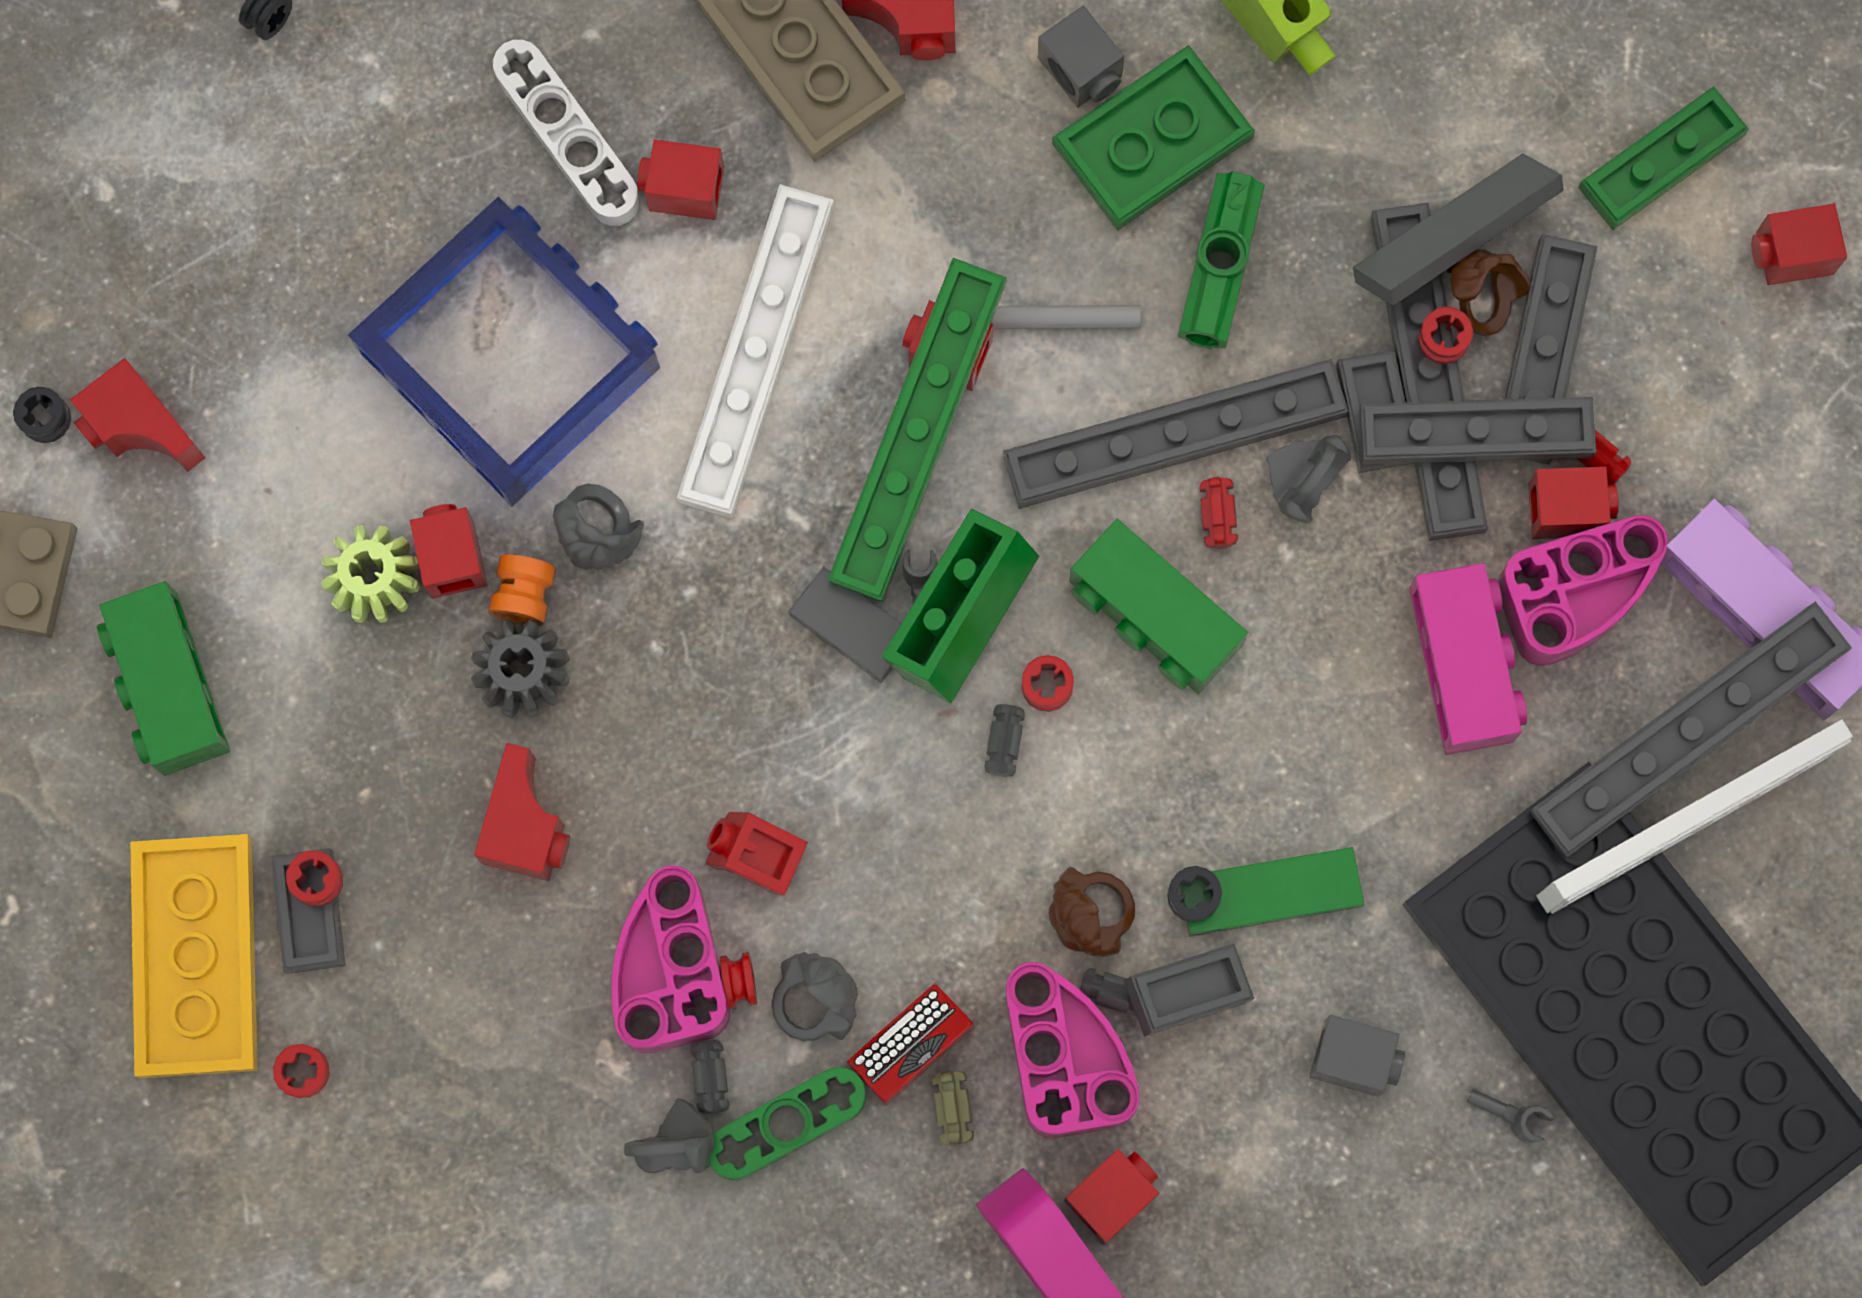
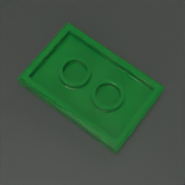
M1188 45L1053 136L1052 145L1118 231L1253 139L1255 130Z

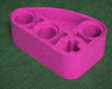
M1645 515L1632 516L1530 547L1514 554L1499 575L1498 584L1502 596L1503 610L1514 642L1522 658L1530 664L1537 666L1552 665L1583 651L1612 630L1641 597L1658 570L1668 545L1667 533L1662 524L1654 518ZM1635 536L1645 541L1649 547V557L1639 559L1631 556L1624 547V538ZM1572 553L1586 554L1595 565V573L1586 576L1576 573L1569 564L1568 556ZM1521 571H1523L1526 578L1532 579L1536 577L1539 581L1533 591H1531L1527 583L1517 584L1516 578ZM1546 623L1554 627L1559 634V645L1547 647L1537 642L1533 636V625Z
M665 866L656 870L649 878L634 901L623 925L615 951L612 971V1009L615 1028L619 1037L632 1050L642 1054L656 1053L713 1038L727 1027L730 1019V1009H728L724 993L721 968L703 894L695 877L687 869L679 866ZM672 882H681L690 888L688 902L677 910H668L659 904L661 890ZM686 938L697 939L704 945L702 959L691 967H681L673 961L675 946ZM699 996H705L709 1004H717V1011L709 1012L711 1021L705 1024H700L695 1016H687V1009L695 1008L693 999ZM647 1009L657 1012L660 1017L658 1031L648 1039L639 1040L633 1038L629 1032V1023L634 1014Z
M1033 962L1018 966L1011 972L1006 983V1005L1024 1108L1030 1127L1037 1134L1045 1138H1061L1113 1129L1125 1125L1133 1117L1139 1105V1089L1133 1066L1123 1043L1110 1022L1085 994L1049 967ZM1028 977L1042 980L1049 990L1048 999L1037 1007L1023 1005L1015 994L1016 986L1020 981ZM1045 1035L1057 1043L1059 1057L1053 1064L1038 1066L1028 1059L1025 1047L1033 1037ZM1105 1084H1116L1126 1092L1128 1107L1123 1113L1118 1115L1105 1114L1096 1105L1095 1092ZM1056 1094L1058 1095V1103L1064 1101L1068 1103L1070 1111L1062 1113L1060 1124L1049 1125L1048 1116L1039 1118L1036 1109L1044 1106L1046 1095Z
M1024 1168L1020 1169L975 1204L1044 1298H1123L1054 1201Z

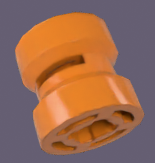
M501 555L496 571L501 580V585H499L498 591L491 595L488 613L504 621L511 620L512 623L524 625L530 619L536 621L538 626L544 625L548 610L544 602V591L553 586L556 567L548 562L527 556Z

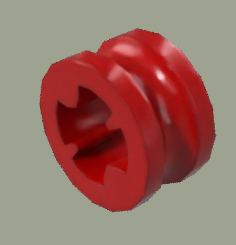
M1446 306L1435 309L1427 315L1420 328L1418 337L1420 350L1428 359L1435 363L1448 364L1456 362L1463 357L1472 341L1473 328L1471 321L1465 313L1457 308ZM1438 324H1447V331H1449L1451 326L1457 329L1459 334H1457L1453 342L1454 347L1446 348L1444 347V340L1438 345L1432 339L1438 329Z
M1045 655L1035 658L1028 663L1022 676L1021 689L1025 700L1030 706L1039 711L1050 712L1060 709L1068 702L1072 695L1074 683L1072 670L1065 661L1056 656ZM1046 669L1054 671V679L1061 676L1064 682L1063 686L1055 688L1054 697L1050 698L1041 696V688L1034 691L1031 686V682L1040 680L1041 671Z
M306 851L298 854L290 862L286 871V883L289 891L302 903L309 906H324L339 896L343 887V873L340 866L328 854L320 851ZM312 864L318 870H322L323 865H326L329 873L322 878L326 887L318 893L311 887H308L305 893L301 888V884L307 880L304 870Z
M742 953L741 958L737 961L730 960L728 956H721V975L728 1009L736 1008V1004L741 1000L747 1001L750 1006L757 1005V993L750 953Z
M305 1044L291 1045L283 1049L276 1057L273 1066V1078L278 1088L285 1094L297 1098H307L319 1093L326 1085L330 1075L329 1063L325 1055L317 1048ZM300 1054H307L312 1057L308 1064L312 1066L317 1065L316 1077L305 1079L303 1088H295L291 1085L295 1078L286 1077L287 1065L297 1064Z

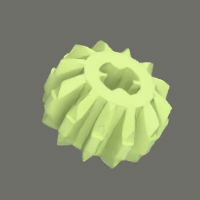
M356 526L354 529L356 542L349 545L344 538L336 537L334 544L342 553L341 556L330 555L323 557V566L333 573L321 581L323 589L327 593H336L332 605L338 612L351 608L352 618L359 623L364 622L371 608L379 623H385L388 620L386 606L391 603L394 604L397 610L401 612L406 611L408 604L400 595L401 592L414 593L418 592L420 588L418 581L408 576L420 569L417 557L406 555L410 548L409 542L403 536L391 541V533L385 526H379L371 540L363 526ZM376 564L383 573L375 572L378 580L372 584H366L360 575L366 577L367 573L364 569Z

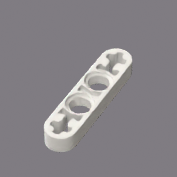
M523 39L504 43L496 51L493 58V70L502 90L594 217L601 223L609 226H621L630 222L636 216L640 207V196L629 172L540 50L531 42ZM516 58L522 64L528 63L531 77L537 85L530 92L521 76L516 72L511 73L509 63ZM549 98L561 100L566 105L564 117L553 124L540 122L535 117L537 106ZM586 141L597 147L598 155L595 161L586 167H576L567 161L569 148L577 142ZM603 173L613 191L619 193L626 190L622 194L625 203L623 206L616 208L611 202L602 206L605 198L602 188L596 179Z

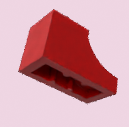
M842 0V9L847 16L866 18L887 29L899 43L900 55H911L914 59L929 61L939 59L945 53H956L954 0Z
M126 358L122 359L70 399L82 415L74 421V424L95 449L105 443L116 457L132 449L154 450L171 457L182 465L187 472L205 459V456Z
M506 743L474 856L481 864L549 881L553 867L561 869L565 862L570 835L563 833L565 825L560 818L547 814L537 800L533 777L535 756L529 748Z

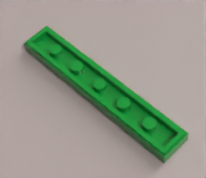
M952 258L828 577L829 582L875 600L884 601L1003 294L1007 277Z

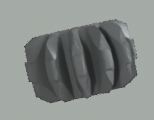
M529 619L524 624L521 634H517L512 621L505 620L502 629L506 637L498 640L493 633L486 632L482 638L491 649L490 653L483 651L472 653L471 660L473 663L484 669L475 673L471 680L476 688H488L482 700L489 708L503 701L504 715L513 718L518 711L520 703H523L528 715L536 717L539 714V708L535 700L542 696L548 704L554 706L558 703L559 699L550 688V685L567 686L569 684L570 678L568 674L556 668L569 662L570 658L565 649H553L558 641V636L553 630L546 631L538 637V625L536 621ZM515 660L522 664L528 663L532 671L525 678L518 673L513 674L509 668L511 663Z

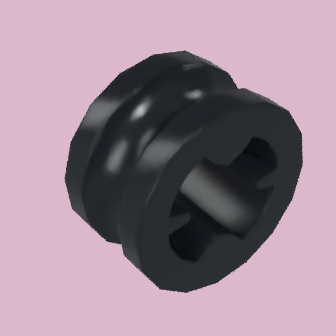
M246 0L239 14V22L247 29L256 27V35L262 40H268L276 35L286 23L292 10L293 2L292 0Z
M30 388L19 396L14 405L13 416L15 423L27 437L35 442H54L64 436L69 429L71 422L70 409L65 401L50 388ZM53 403L48 409L53 417L50 422L43 426L37 420L35 427L31 426L36 420L35 416L31 413L34 407L41 404L47 409L48 404Z
M1199 866L1186 867L1179 871L1172 879L1167 894L1168 903L1173 913L1180 919L1192 923L1201 922L1211 917L1218 908L1222 890L1216 875L1207 868ZM1197 879L1207 885L1203 893H1211V901L1209 904L1199 902L1193 910L1182 904L1186 896H1178V888L1181 884L1190 887L1194 880Z

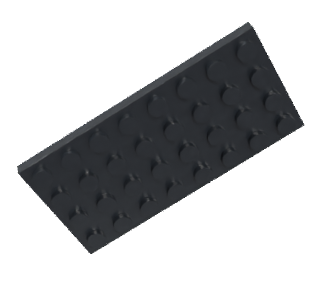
M1588 762L1411 896L1402 905L1699 1285L1706 1286L1862 1164V1101L1662 852L1552 914L1545 911L1536 895L1548 885L1644 831L1629 812L1566 859L1563 857L1529 811L1589 768L1591 763Z

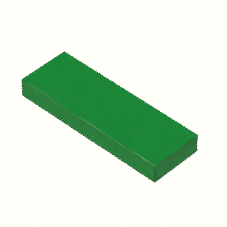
M1713 86L1583 179L1578 188L1609 227L1615 230L1743 138L1749 128Z
M1350 847L1211 871L1216 875L1221 884L1222 896L1220 904L1211 917L1201 922L1192 923L1187 921L1189 937L1363 907L1364 899L1354 848ZM1197 879L1194 880L1190 887L1181 884V895L1186 896L1183 905L1194 910L1199 902L1209 904L1211 893H1203L1207 885Z

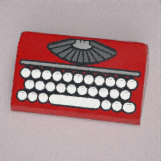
M934 983L846 1062L881 1102L887 1106L974 1028V1023Z

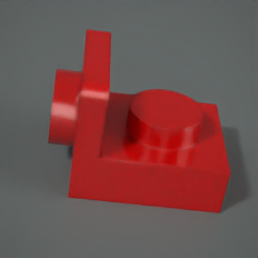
M729 812L725 818H721L715 824L709 835L707 848L711 851L706 860V865L716 870H727L775 895L785 896L808 842L749 812Z

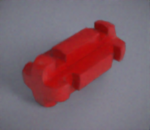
M1595 430L1596 454L1594 458L1577 459L1586 467H1606L1608 484H1615L1629 469L1632 463L1631 459L1627 455L1623 459L1617 455L1620 449Z
M1209 478L1202 481L1199 486L1200 492L1206 493V497L1201 498L1200 502L1203 530L1209 531V537H1204V544L1210 548H1227L1235 545L1238 541V534H1232V528H1237L1235 496L1228 493V489L1234 488L1230 478Z

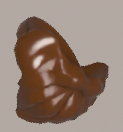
M1476 249L1447 269V273H1452L1451 288L1454 297L1459 300L1460 311L1467 315L1471 321L1473 333L1478 335L1490 336L1498 333L1507 323L1511 313L1512 301L1528 294L1531 288L1528 276L1522 271L1521 266L1511 254H1492L1485 249ZM1491 272L1495 296L1494 310L1486 322L1480 323L1471 312L1470 301L1479 295L1487 274Z
M1073 867L1067 868L1054 884L1053 902L1049 907V919L1060 941L1070 950L1084 952L1091 956L1105 957L1119 954L1121 949L1120 937L1130 929L1135 918V902L1131 891L1122 880L1112 874L1094 872L1084 875ZM1096 884L1106 885L1118 894L1123 904V915L1116 925L1100 927L1098 907L1084 893L1089 886Z

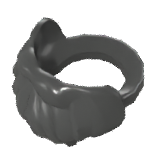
M1325 436L1322 440L1308 442L1298 440L1290 445L1276 449L1266 458L1270 469L1271 484L1274 489L1273 496L1283 514L1300 522L1311 523L1313 520L1311 512L1318 505L1321 492L1332 483L1334 476L1351 460L1350 451L1339 436Z
M587 483L577 486L566 499L555 505L553 512L558 540L563 545L565 553L571 559L573 565L585 570L613 567L615 564H620L624 559H628L638 546L644 527V522L641 520L630 522L628 510L616 494L596 484ZM584 500H591L602 504L613 518V533L606 535L598 528L587 524L581 516L577 504Z
M803 952L782 961L780 968L783 978L776 986L772 999L773 1016L780 1029L790 1037L801 1041H815L827 1034L843 1040L851 1030L857 1015L855 1003L858 992L851 976L837 960L830 957H821L816 953L808 954ZM804 981L807 990L818 1001L829 1008L819 1025L809 1029L798 1027L792 1023L785 1012L784 1006L785 997L790 988Z
M677 1098L663 1124L660 1125L658 1134L653 1137L625 1143L624 1155L634 1156L638 1167L647 1173H658L671 1168L677 1170L692 1168L695 1173L699 1174L704 1172L710 1165V1154L715 1145L714 1130L708 1119L695 1109L691 1103Z

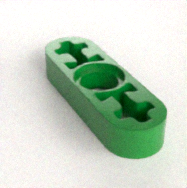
M844 1067L830 1068L720 1128L714 1133L715 1145L710 1154L711 1168L718 1175L728 1180L746 1179L853 1120L861 1113L866 1102V1090L861 1078L852 1070ZM837 1079L842 1086L852 1083L856 1091L849 1096L851 1107L844 1111H841L836 1104L824 1108L819 1113L827 1122L815 1128L814 1118L810 1109L799 1097L811 1091L813 1102L816 1103L829 1095L827 1084L830 1081ZM782 1107H793L800 1111L804 1118L802 1133L791 1141H781L775 1138L770 1130V1119L773 1113ZM759 1120L761 1134L767 1143L774 1148V1151L763 1157L761 1146L757 1145L744 1154L747 1164L742 1168L737 1169L731 1162L722 1165L718 1156L725 1152L723 1141L733 1137L739 1144L753 1138L755 1135L747 1126Z

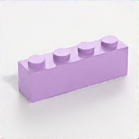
M1714 498L1667 545L1666 553L1660 564L1749 649L1816 601L1852 647L1851 650L1794 691L1822 719L1826 720L1862 686V629L1857 626L1851 628L1834 612L1836 610L1834 602L1824 591L1816 586L1811 585L1808 587L1792 572L1793 565L1783 552L1772 545L1765 547L1749 531L1751 526L1743 514L1730 505L1723 507Z

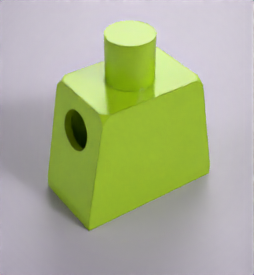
M1221 0L1273 63L1278 62L1291 52L1310 77L1336 58V54L1319 33V30L1332 15L1330 8L1324 0Z

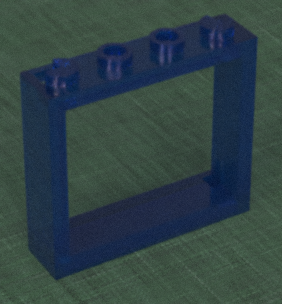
M498 196L350 332L348 336L356 350L513 507L657 372L660 366L656 352L653 350L658 343L646 328L636 320L628 325L615 312L619 307L617 301L600 283L594 282L589 287L575 273L580 269V266L564 247L556 243L550 248L537 235L541 227L522 206L517 205L512 210ZM503 231L628 354L510 465L386 341L388 337Z

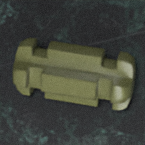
M960 1071L939 1073L933 1076L932 1085L939 1086V1093L934 1094L938 1127L944 1126L945 1135H939V1139L945 1145L963 1144L972 1141L974 1138V1131H968L967 1123L973 1122L968 1089L962 1090V1082L967 1081V1076L964 1072Z

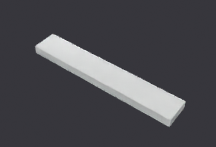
M779 185L677 495L678 503L733 519L833 212V199Z
M1841 719L1553 881L1536 895L1547 913L1551 912L1553 914L1828 759L1849 744L1853 735Z

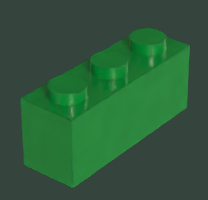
M971 508L881 657L905 680L951 704L1040 556L1018 531Z
M1117 518L1070 568L1069 582L1075 586L1071 590L1075 599L1093 614H1097L1100 610L1106 613L1118 624L1114 628L1116 634L1137 652L1146 648L1161 662L1158 666L1161 674L1180 690H1184L1189 686L1199 695L1245 643L1248 631Z
M166 581L99 604L104 623L97 625L98 635L107 656L112 657L116 655L122 676L114 678V683L126 711L134 710L139 729L132 732V738L142 763L147 764L151 762L152 767L166 776L230 753L178 593Z

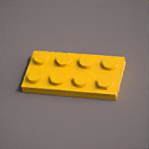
M248 834L131 841L134 1077L141 1079L258 1071L252 837Z

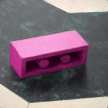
M1485 563L1416 575L1409 590L1445 755L1514 743L1522 733L1521 725L1527 724V710L1522 692L1520 690L1513 691L1508 669L1515 667V656L1510 636L1508 634L1500 635L1496 613L1502 612L1503 605L1497 579H1488Z

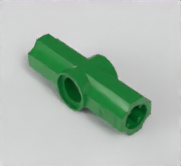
M1234 171L1230 173H1217L1178 333V338L1188 341L1191 345L1207 349L1226 348L1265 186L1264 183L1255 180L1251 175ZM1217 251L1226 252L1234 258L1236 264L1229 269H1218L1208 262L1207 257Z

